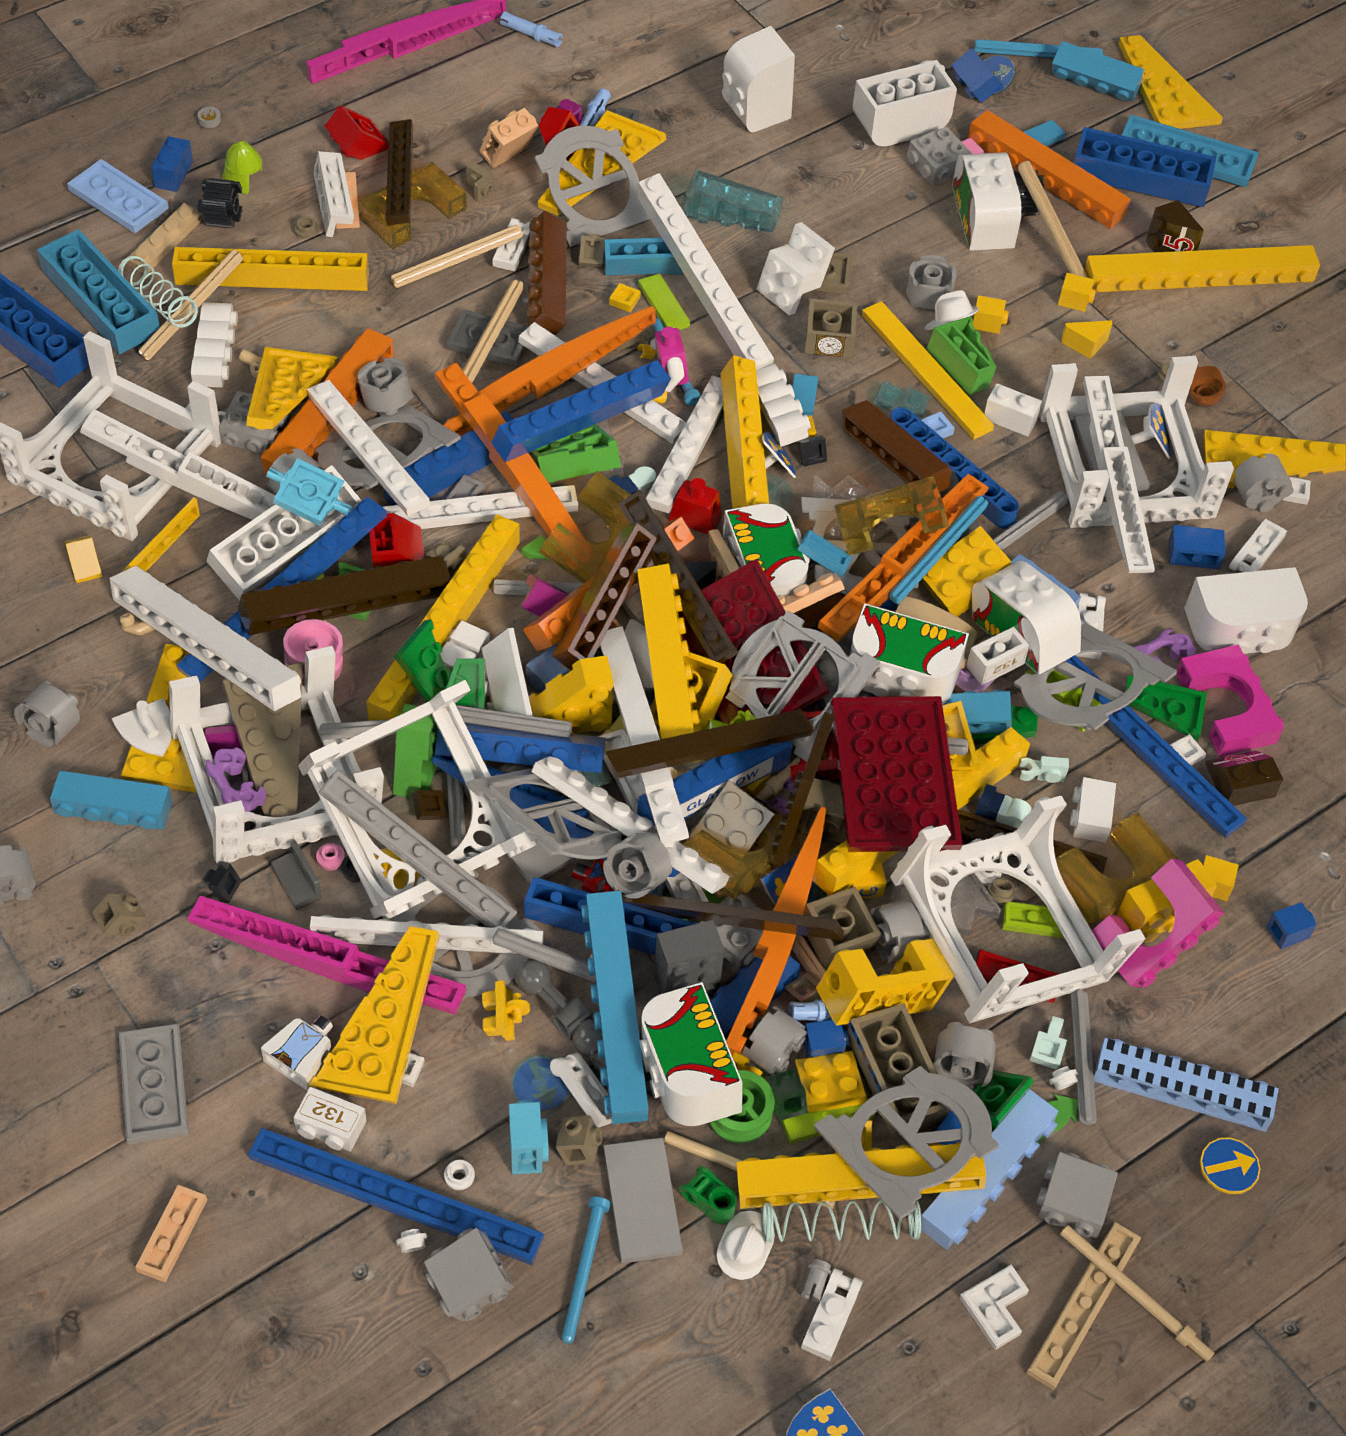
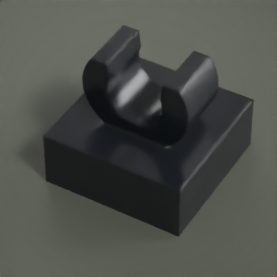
M820 435L798 440L800 460L804 467L827 462L825 437Z
M221 862L216 871L208 870L203 878L204 881L209 882V889L213 891L217 899L224 903L231 901L242 882L230 863Z

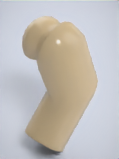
M244 349L239 356V360L250 365L251 375L257 378L262 358Z
M131 613L123 614L120 617L121 628L124 632L142 636L156 630L144 621L134 620V616Z

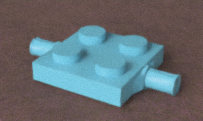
M297 458L292 468L285 474L272 467L267 472V478L280 483V488L274 497L273 504L319 526L322 525L327 514L333 509L346 516L351 510V505L338 500V495L344 486V480Z

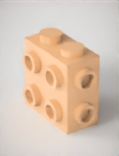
M525 108L518 112L514 110L504 120L500 122L496 120L488 126V132L482 140L483 143L479 151L490 166L495 168L528 149L539 125L534 116L529 114Z

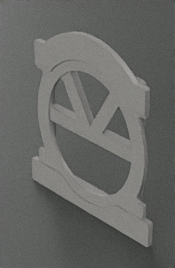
M594 126L568 128L552 138L544 149L543 154L537 155L534 158L541 174L547 173L552 198L559 210L568 219V222H566L568 230L566 241L570 248L581 245V235L598 234L600 237L651 220L638 199L639 178L629 158L620 150V147H623L624 144L617 129L607 131ZM580 149H594L593 179H590L566 160L567 156ZM607 153L613 157L623 170L602 177L604 154ZM563 168L582 184L561 190L559 184L560 169ZM624 179H628L630 194L625 209L612 219L592 220L577 213L566 201V199Z
M407 403L398 408V412L393 415H385L384 412H380V417L365 422L372 431L383 424L402 422L423 433L421 443L408 456L379 439L403 468L443 445L448 447L461 439L460 435ZM342 437L335 443L326 442L315 449V453L318 455V464L324 470L332 465L349 486H361L364 489H370L379 484V481L366 466L364 469H358L344 462L359 457L352 449L344 450L348 444Z
M801 497L802 513H808L809 520L815 521L813 532L822 538L828 525L839 517H857L880 520L895 533L899 540L907 533L904 526H909V519L915 518L914 505L912 503ZM827 540L852 556L846 572L842 577L839 576L845 588L839 592L847 595L864 579V577L848 573L860 554H864L870 563L876 567L882 559L879 555H884L894 544ZM821 564L814 566L815 581L826 573H834Z
M787 611L778 620L770 622L755 631L742 645L732 667L733 676L731 678L730 692L726 699L741 709L748 705L757 719L780 714L825 650L833 657L839 673L838 690L833 697H857L880 665V661L866 652L862 657L855 653L847 657L842 648L833 639L817 630L803 628L804 620ZM795 640L813 642L814 644L800 664H798L790 642ZM779 646L791 676L756 677L764 657L775 647ZM782 688L766 710L758 698L756 689ZM831 700L820 715L808 720L814 729L811 736L790 740L797 747L794 753L806 762L808 761L824 712L832 714Z
M1084 623L1081 625V647L1078 654L1104 652L1130 666L1133 670L1134 678L1131 686L1125 693L1065 661L1040 675L1037 672L1034 675L1026 673L1014 682V686L1021 689L1026 705L1039 717L1060 725L1097 730L1109 720V715L1134 701L1149 684L1154 685L1158 681L1166 683L1177 674V670ZM1053 670L1070 678L1050 684L1046 683L1049 673ZM1085 687L1079 707L1063 704L1051 696L1052 694ZM1094 692L1111 700L1107 704L1090 707Z
M533 768L466 782V786L477 796L485 795L489 800L498 801L502 809L513 821L539 837L537 840L538 844L550 855L562 854L580 859H601L608 857L610 848L621 842L622 838L627 837L573 799L525 809L519 808L511 801L509 795L510 790L517 785L535 784L561 792L532 772ZM584 808L594 822L571 811ZM548 816L555 834L543 829L533 819ZM562 817L593 831L594 834L586 838H570Z
M463 851L464 855L469 857V855L465 851ZM454 860L456 864H461V862ZM473 870L475 876L473 877L476 879L479 876V874L475 870ZM482 883L485 887H487L490 891H492L495 895H497L500 899H502L505 903L512 907L510 903L499 892H497L490 886ZM433 891L424 894L425 901L389 920L395 922L415 921L419 910L439 894L434 895ZM516 914L506 927L518 930L532 928L541 931L528 918L519 920ZM471 915L458 926L468 924L479 926L482 923ZM436 949L430 974L466 985L467 992L463 998L466 999L467 997L482 996V993L495 989L496 981L504 980L505 986L515 980V972L521 962L530 958L521 954L500 953L489 965L474 970L469 951L456 950L461 970L454 971L434 963L449 951L448 949Z
M919 1066L903 1077L904 1085L889 1088L868 1099L856 1111L853 1117L849 1118L844 1114L835 1119L832 1115H828L814 1124L817 1132L899 1219L904 1218L917 1209V1205L914 1202L921 1198L920 1191L949 1180L959 1173L971 1158L977 1156L981 1159L997 1149L999 1145L992 1137L989 1113L976 1093L952 1078L928 1073L922 1066ZM917 1097L919 1101L908 1124L889 1105L895 1100ZM933 1101L948 1107L956 1115L961 1125L960 1129L917 1133ZM878 1111L930 1165L934 1172L908 1177L893 1175L876 1167L865 1155L861 1143L863 1128L871 1115ZM954 1140L961 1141L959 1150L948 1163H945L926 1144Z

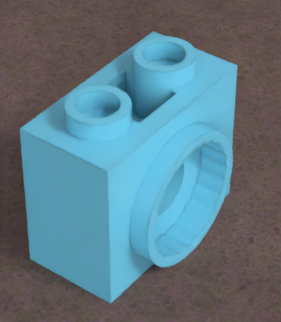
M521 1100L515 1104H509L512 1175L542 1173V1162L549 1161L547 1121L546 1118L541 1119L540 1102Z

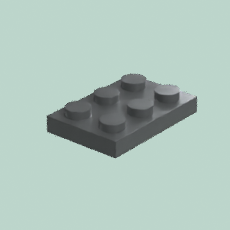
M463 309L447 341V349L471 355L492 317ZM506 320L486 360L516 367L525 349V346L518 342L519 335L528 326Z

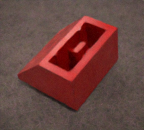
M387 513V516L369 531L373 567L390 566L401 561L410 562L424 557L421 527L395 513Z

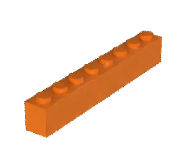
M986 110L971 122L968 139H973L988 153L1006 152L1011 166L1015 170H1018V166L1022 162L1029 161L1033 169L1038 171L1037 175H1043L1045 189L1109 229L1127 215L1131 198L992 112Z
M367 328L361 336L356 338L351 349L343 354L338 365L330 370L324 382L330 380L353 407L362 396L358 383V372L369 362L376 360V364L384 362L383 358H392L394 356L393 338ZM310 399L305 400L297 415L291 417L288 426L283 432L278 433L270 448L264 450L261 462L265 475H267L268 470L279 456L284 453L287 455L294 453L292 449H302L312 458L315 454V449L321 446L335 428Z
M682 517L662 525L677 551L695 539ZM649 555L641 569L655 566ZM637 574V576H636V578H635V580H634L632 586H633L636 582L639 581L638 574ZM596 575L523 628L536 651L551 647L561 640Z

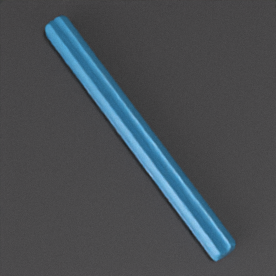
M977 39L974 44V51L976 53L1055 58L1060 45ZM1082 47L1103 55V49Z
M977 496L890 591L888 595L890 600L895 604H899L986 509L988 505L986 499L982 496Z

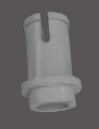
M814 1259L812 1264L808 1265L809 1274L801 1293L803 1298L809 1300L812 1288H814L812 1302L821 1301L827 1277H830L832 1274L829 1263Z

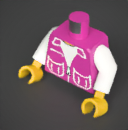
M665 327L661 331H657L654 333L655 338L651 340L650 345L639 344L637 348L638 351H643L640 358L653 359L656 352L659 363L671 378L663 395L653 399V401L659 404H663L666 401L667 392H671L675 386L689 383L686 355L679 329L673 327Z

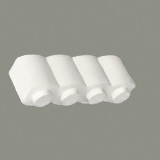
M202 303L192 360L191 378L192 381L206 387L223 388L224 381L229 379V365H227V362L232 361V347H230V344L235 342L233 326H237L238 313L233 311L232 303Z
M772 364L756 370L759 405L779 446L782 447L808 438V429H811L809 419L806 414L802 415L803 410L798 399L794 400L795 395L791 384L786 385L787 379L783 369L779 370L776 364Z

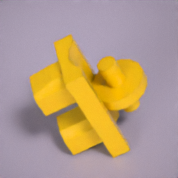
M504 980L496 981L495 989L482 993L484 1008L487 1011L496 1010V1015L483 1019V1030L488 1036L502 1035L506 1041L515 1040L514 1023L522 1022V1016L530 1012V1004L525 1000H521L520 993L514 994L512 990L505 988Z

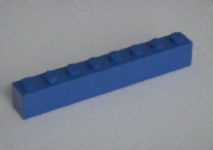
M658 360L499 425L491 443L502 459L508 462L662 396L671 378Z

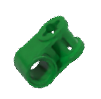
M699 1166L696 1169V1175L687 1184H682L679 1187V1192L683 1198L692 1206L697 1207L713 1222L727 1224L735 1216V1192L716 1178L706 1167ZM725 1202L729 1206L727 1208H719L715 1204Z

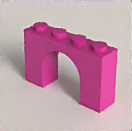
M1239 644L1181 658L1176 675L1182 687L1198 691L1216 687L1225 688L1239 695L1246 704L1247 712L1214 721L1208 737L1219 757L1278 742L1284 729L1283 721L1274 711L1270 697L1262 689L1258 675L1254 674L1249 665V659L1246 654H1243Z
M1172 858L1151 877L1171 902L1175 913V922L1172 932L1162 943L1151 947L1142 943L1119 968V973L1130 986L1145 988L1156 980L1157 977L1155 975L1159 971L1171 967L1178 960L1177 955L1183 950H1189L1194 947L1199 941L1198 937L1203 932L1214 929L1220 923L1219 918L1225 914L1181 860ZM1109 915L1092 932L1104 951L1116 936L1131 932V929L1121 917Z

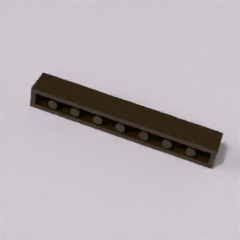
M426 556L420 560L401 561L395 565L376 566L364 571H350L344 575H329L313 581L303 580L296 584L278 585L262 591L252 590L241 594L238 611L249 636L289 628L304 620L318 619L323 621L436 598L441 595L450 582L451 577L442 556Z

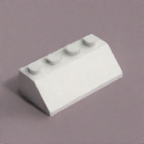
M508 628L482 648V658L485 659V697L489 696L490 702L487 703V710L532 716L514 629Z

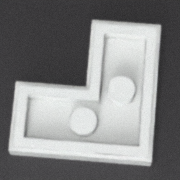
M1012 1265L960 1294L959 1299L994 1350L1021 1335L1022 1330L1008 1312L1006 1306L1027 1295L1029 1289Z

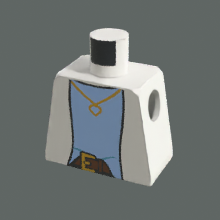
M321 1015L311 1026L299 1018L294 1019L261 1047L263 1061L308 1091L312 1078L317 1076L324 1065L323 1061L329 1052H332L330 1039L326 1036L333 1027L332 1023Z

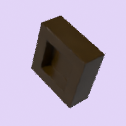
M416 790L412 794L417 820H442L446 816L441 790Z

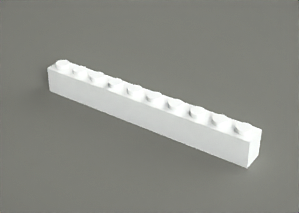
M660 173L638 182V199L733 355L754 360L756 370L772 365L774 362L772 354Z
M134 566L110 578L112 596L115 602L273 711L301 698V680L294 670L289 669L279 660L274 659L261 648L250 643L245 637L240 636L228 626L216 620L212 615L207 614L198 608L197 605L192 604L179 593L174 592L164 583L152 577L149 573Z

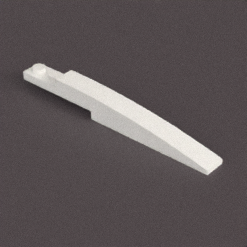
M1085 376L1083 386L1091 419L1089 426L1098 469L1107 470L1109 474L1105 497L1128 573L1154 572L1155 568L1128 447H1124L1109 376Z
M95 409L91 411L81 427L80 433L127 456L126 463L239 515L254 520L275 505L273 504L274 494L190 451L185 456Z
M623 627L609 629L600 643V648L603 656L607 655L613 678V690L630 746L660 740ZM669 767L640 773L658 836L663 845L689 838Z

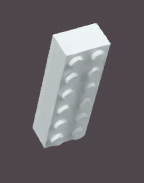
M332 465L324 470L344 480ZM344 480V486L338 495V500L351 505V510H353L362 500ZM274 505L210 549L206 562L240 601L241 594L258 589L286 569L346 515L333 509L327 514L322 525L319 526L284 508Z

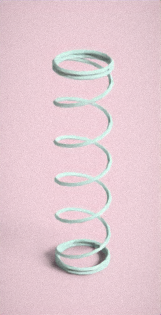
M130 256L121 262L118 271L122 276L124 266L129 260L139 259L143 262L142 265L137 266L132 272L130 284L132 286L140 284V287L134 288L136 290L140 289L139 294L156 311L161 313L165 319L170 321L172 325L183 328L194 322L198 313L195 301L188 296H184L182 291L174 288L170 281L164 280L162 274L154 272L153 267L146 264L142 258ZM144 266V275L140 280L133 283L135 271ZM149 267L151 268L152 272L147 274ZM154 274L159 275L162 280L153 285L150 295H143L142 289L150 285L154 279ZM149 275H152L150 282L142 286L144 280ZM162 282L160 289L152 294L155 286ZM164 282L169 283L171 289L163 293L160 303H153L152 297L162 290ZM174 290L180 292L181 297L172 301L168 311H162L161 305L172 298ZM169 291H172L170 297L166 301L162 302V299L165 296V294H167ZM184 300L191 302V311L186 317L179 320L171 319V313L178 310ZM181 301L180 305L176 309L172 310V307L177 302ZM194 309V315L189 322L181 325L174 323L187 319Z
M880 1200L875 1205L867 1232L864 1216L859 1205L855 1201H850L845 1208L839 1233L830 1205L826 1201H822L816 1210L810 1236L804 1211L798 1202H793L787 1211L781 1236L775 1211L770 1202H765L763 1206L764 1239L766 1242H771L773 1239L774 1217L779 1240L781 1242L784 1241L790 1211L793 1205H797L804 1220L808 1240L811 1242L819 1210L823 1204H826L833 1220L837 1240L840 1241L848 1208L851 1204H855L861 1216L865 1237L869 1241L876 1209L880 1203L884 1205L885 1203ZM915 1201L917 1209L908 1214V1223L911 1238L918 1240L921 1233V1213L919 1203ZM885 1205L890 1216L894 1237L898 1240L902 1219L898 1221L896 1232L892 1213Z

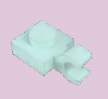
M1041 756L1040 761L1022 758L1019 767L1028 768L1029 771L1021 770L1020 779L1029 781L1037 776V780L1050 783L1064 782L1069 769V758Z
M1053 1016L1047 1033L1038 1032L1030 1057L1031 1062L1058 1070L1067 1040L1059 1038L1064 1019Z

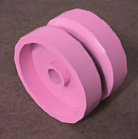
M318 619L304 620L294 624L287 630L283 638L284 665L303 662L302 685H304L306 651L333 646L336 654L335 681L340 677L343 669V641L341 633L329 622Z

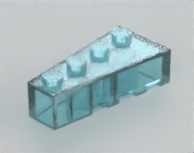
M695 169L682 200L681 209L687 218L698 219V223L707 224L708 221L721 222V226L730 227V225L737 224L742 225L743 229L773 232L780 217L783 197Z

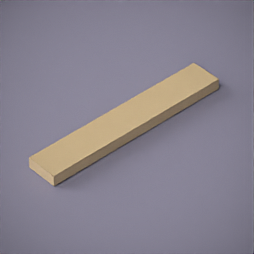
M1114 1221L1097 1251L1120 1271H1123L1141 1237ZM1092 1262L1087 1267L1026 1373L1052 1390H1055L1115 1285V1282Z

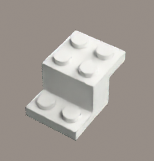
M802 222L795 224L789 244L769 251L756 290L789 316L795 314L802 294L821 287L835 248Z

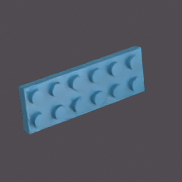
M1131 114L1122 133V136L1215 156L1217 158L1212 178L1247 187L1259 152Z

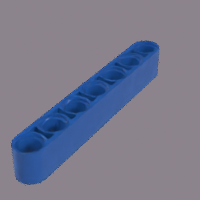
M903 407L893 409L890 418L929 451H932L940 460L947 463L949 468L954 470L959 482L967 474H970L989 487L988 491L983 495V498L988 501V505L981 514L1002 529H1006L1015 523L1019 509V502L1016 498L910 410Z

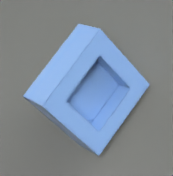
M942 412L922 419L925 424L942 438H946L954 433V426Z

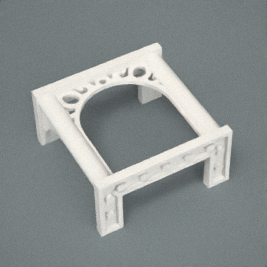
M89 331L83 339L92 375L90 382L42 431L30 438L23 439L21 432L0 422L1 459L4 464L6 477L12 484L20 485L28 489L32 494L40 495L48 499L52 504L62 506L70 510L74 515L82 516L90 520L94 525L102 526L112 531L118 537H124L133 541L138 536V523L173 485L151 475L140 484L128 488L127 484L105 475L100 480L102 492L86 489L73 482L65 474L61 466V454L64 445L86 421L93 409L96 410L111 396L187 433L188 435L176 447L175 451L185 456L189 451L200 456L209 445L217 448L221 444L220 422L215 392L202 384L192 381L187 387L191 406L190 411L117 375L110 341ZM50 456H53L54 459H53V460H49V457H50ZM46 467L56 469L48 475L40 472L41 469Z
M1196 356L1172 357L1161 391L1113 394L1116 411L1121 410L1123 417L1148 415L1150 405L1153 403L1160 405L1178 462L1177 477L1168 488L1154 495L1139 497L1144 523L1216 518L1234 470L1231 461L1206 463V466L1202 461L1184 406L1198 365ZM1076 363L1051 365L1039 411V418L1041 422H1047L1065 484L1071 506L1068 519L1070 528L1112 526L1108 503L1102 502L1109 481L1108 471L1085 470L1070 420H1073L1076 415L1089 414L1086 396L1071 397L1078 372ZM1181 482H1186V486H1185V485H1181L1180 483H1181ZM1179 491L1184 493L1186 496L1175 497L1173 495V492Z
M333 646L306 651L305 679L304 685H302L301 711L310 710L318 733L322 723L341 722L333 703L336 657ZM197 676L169 681L171 733L174 740L179 739L211 831L213 837V856L216 864L234 862L239 858L251 855L259 856L265 852L280 848L287 849L290 848V841L294 839L297 844L315 842L328 836H338L321 799L306 811L286 817H267L249 811L245 812L241 800L223 804L221 792L217 784L205 770L206 761L209 759L212 764L214 761L204 733L205 728L234 725L228 702L200 708V683ZM321 739L323 746H327V745H329V744H331V743H333V742H335V741L337 742V744H340V743H342V742L348 740V739H332V740H322V739ZM353 752L332 762L335 770L341 771L378 802L382 803L384 775L380 767L361 772ZM252 821L255 823V829L244 832L245 822Z
M466 680L439 692L429 702L340 744H337L335 741L310 753L298 765L303 776L309 775L318 793L336 771L332 764L333 761L432 715L465 783L470 780L491 776L455 705L458 700L470 691ZM468 788L472 803L470 825L462 842L447 856L453 861L461 862L459 866L471 876H475L474 869L483 866L484 870H487L499 864L498 857L506 853L511 858L536 846L535 839L539 837L513 821L502 809L498 801L489 800L485 795L477 796ZM318 793L374 906L369 909L374 919L380 916L383 919H390L425 901L424 894L433 891L434 895L442 892L429 880L423 879V877H420L416 882V886L413 887L415 882L414 874L417 872L407 863L395 860L383 853L371 841L362 827ZM483 814L484 822L488 820L490 826L479 824L478 817ZM476 831H485L491 836L492 843L489 846H481L474 841L473 834ZM467 846H471L475 851L481 852V854L470 852L468 857L464 855L463 851ZM382 863H388L391 866L386 878L382 873L386 871L381 867ZM399 869H404L408 873V882L403 889H397L393 884V877Z
M1062 796L1053 798L1043 797L1036 801L1033 810L1023 818V823L1013 833L1005 835L1004 833H998L986 840L975 839L969 844L963 845L961 850L940 851L951 833L946 825L935 828L928 826L918 833L917 839L908 847V852L897 863V868L890 876L895 886L905 885L934 941L953 971L954 978L970 1005L964 1013L969 1024L1108 982L1145 940L1141 930L1138 929L1116 936L1103 951L1062 880L1054 854L1053 832L1055 820L1067 805ZM1016 855L1019 859V867L1013 868L1009 866L1007 856ZM999 859L1000 863H994L993 861ZM1026 868L1028 869V870H1027V873H1029L1030 876H1028V875H1026V874L1024 873V870H1025ZM954 871L956 875H950L948 872ZM980 871L1001 872L1021 880L1043 900L1082 968L1019 986L1029 974L1022 963L999 970L987 984L952 918L950 903L955 885L965 876ZM937 875L943 878L947 886L941 887L936 885L930 877ZM938 895H942L943 900L940 901Z

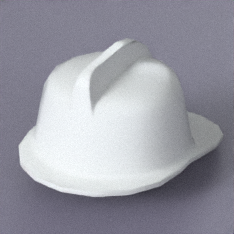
M963 290L945 293L937 299L935 304V320L927 324L925 330H931L934 327L951 321L969 317L977 313L979 309L976 306H971Z
M755 1211L740 1212L730 1220L718 1246L717 1260L722 1271L731 1278L739 1280L750 1279L761 1271L774 1243L775 1232L773 1228V1239L771 1242H766L763 1233V1215Z

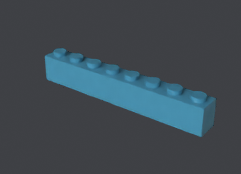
M621 891L586 894V905H581L583 923L588 922L589 931L584 932L586 949L592 950V958H587L589 976H595L596 984L590 985L592 1003L598 1002L599 1012H594L595 1030H601L602 1040H597L598 1058H604L605 1067L600 1068L602 1086H608L609 1095L603 1096L605 1115L611 1114L612 1124L648 1121L649 1109Z

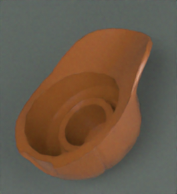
M1215 366L1196 368L1189 396L1198 406L1211 407L1221 400L1226 385L1219 369Z

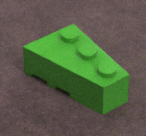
M972 316L934 327L927 346V350L969 395L988 389L996 370V365L987 347L983 346L980 341L981 335L979 331H975L972 325Z
M596 424L529 452V455L548 483L621 467L616 440Z
M405 704L402 714L418 706ZM432 715L397 731L393 795L413 799L412 794L416 790H429L437 768V765L432 762V757L436 755L438 727Z

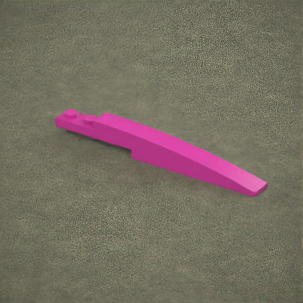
M476 0L407 18L341 41L340 49L306 61L308 80L311 84H314L388 54L395 59L497 19L506 11V0Z
M199 896L187 918L188 922L236 943L369 993L375 985L374 981L377 976L384 971L389 963V960L360 952L355 944L203 896ZM430 974L422 1005L456 1015L467 992L466 985Z

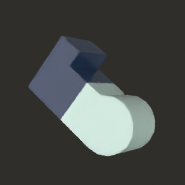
M643 466L636 469L635 473L619 479L617 475L608 478L607 493L619 508V502L638 490H641L646 498L656 481V472L650 467Z
M986 783L975 815L1019 828L1023 823V818L1030 814L1031 806L1024 800L1012 799L1007 795L996 792L997 787Z

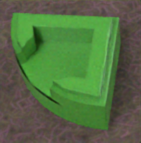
M539 536L521 549L522 555L532 560L533 558L551 560L558 556V550L542 536Z

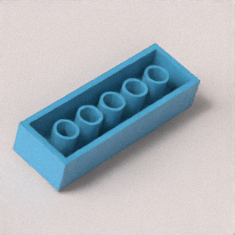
M79 229L37 249L42 271L103 338L110 341L111 346L119 355L147 341L159 329L157 312Z

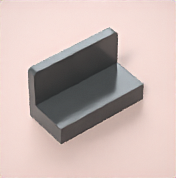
M294 839L290 841L291 853L271 861V867L295 910H298L322 899L320 882Z

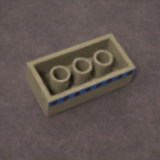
M905 1003L850 1020L847 1029L849 1044L873 1096L889 1088L904 1085L903 1077L919 1066H922L928 1073L937 1074ZM903 1098L895 1100L889 1105L908 1124L919 1098ZM933 1101L919 1130L943 1122L950 1109L937 1101ZM883 1118L891 1138L893 1139L901 1136Z

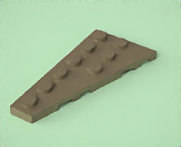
M303 662L287 665L286 667L294 670L299 675L301 680L300 691L302 693ZM223 680L222 686L242 751L246 755L245 761L254 790L258 792L262 786L266 791L264 805L259 806L262 816L286 817L297 814L301 698L273 711L230 680Z

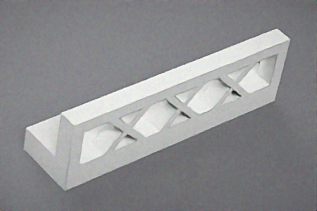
M318 151L313 173L326 237H333L336 223L353 224L354 215L341 153Z

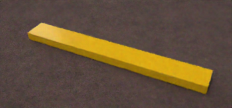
M882 301L862 310V317L973 440L993 431L994 424Z

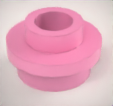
M334 843L321 846L316 853L317 863L328 871L338 869L345 859L342 847ZM328 854H335L333 857L326 856Z

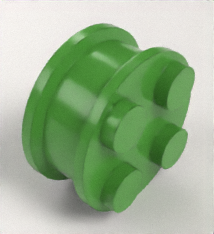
M738 1070L742 1080V1112L709 1122L713 1131L724 1140L733 1143H749L763 1136L770 1127L775 1099L772 1088L764 1078L750 1071Z

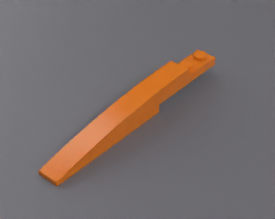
M651 306L570 340L513 370L480 390L479 393L481 395L485 393L499 413L530 393L539 399L655 324L656 310ZM462 414L451 417L443 425L460 435V437L473 430Z
M457 363L436 372L435 380L490 451L489 458L525 506L529 508L531 514L573 570L594 560L595 554L531 456L526 453L505 462L491 442L499 425L506 423V421L486 394L481 395Z
M967 474L882 556L881 562L819 621L817 628L840 642L857 625L864 603L880 607L889 598L888 595L896 584L977 496L983 497L989 487L970 474Z
M821 806L773 911L803 915L818 858L826 814L825 807ZM763 931L753 953L754 956L763 960L726 1040L732 1056L734 1052L740 1054L747 1040L746 1037L742 1036L745 1028L752 1029L757 1015L763 1018L785 968L796 937L795 934Z

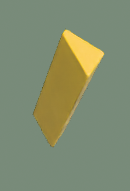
M193 498L123 571L137 566L146 572L200 516L197 499Z

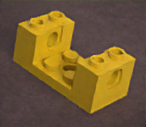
M916 939L908 943L903 952L904 956L895 963L891 973L880 976L876 975L863 949H844L839 951L834 956L833 961L816 987L835 1026L849 1024L851 1019L905 1003L909 1014L931 1011L955 976L934 939Z

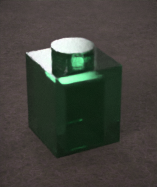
M793 1069L765 1077L774 1093L775 1105L773 1111L779 1121L808 1113L805 1088Z

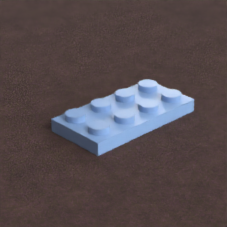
M102 159L67 183L69 191L133 233H137L169 209L166 200Z

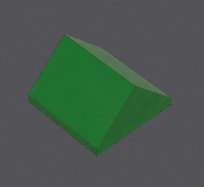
M993 1070L992 1079L989 1084L982 1087V1083L978 1084L972 1090L982 1100L989 1113L992 1132L1027 1091L1031 1090L1034 1082L1031 1076Z

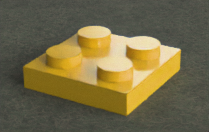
M853 1051L795 1060V1069L807 1113L863 1105L866 1102L865 1091Z

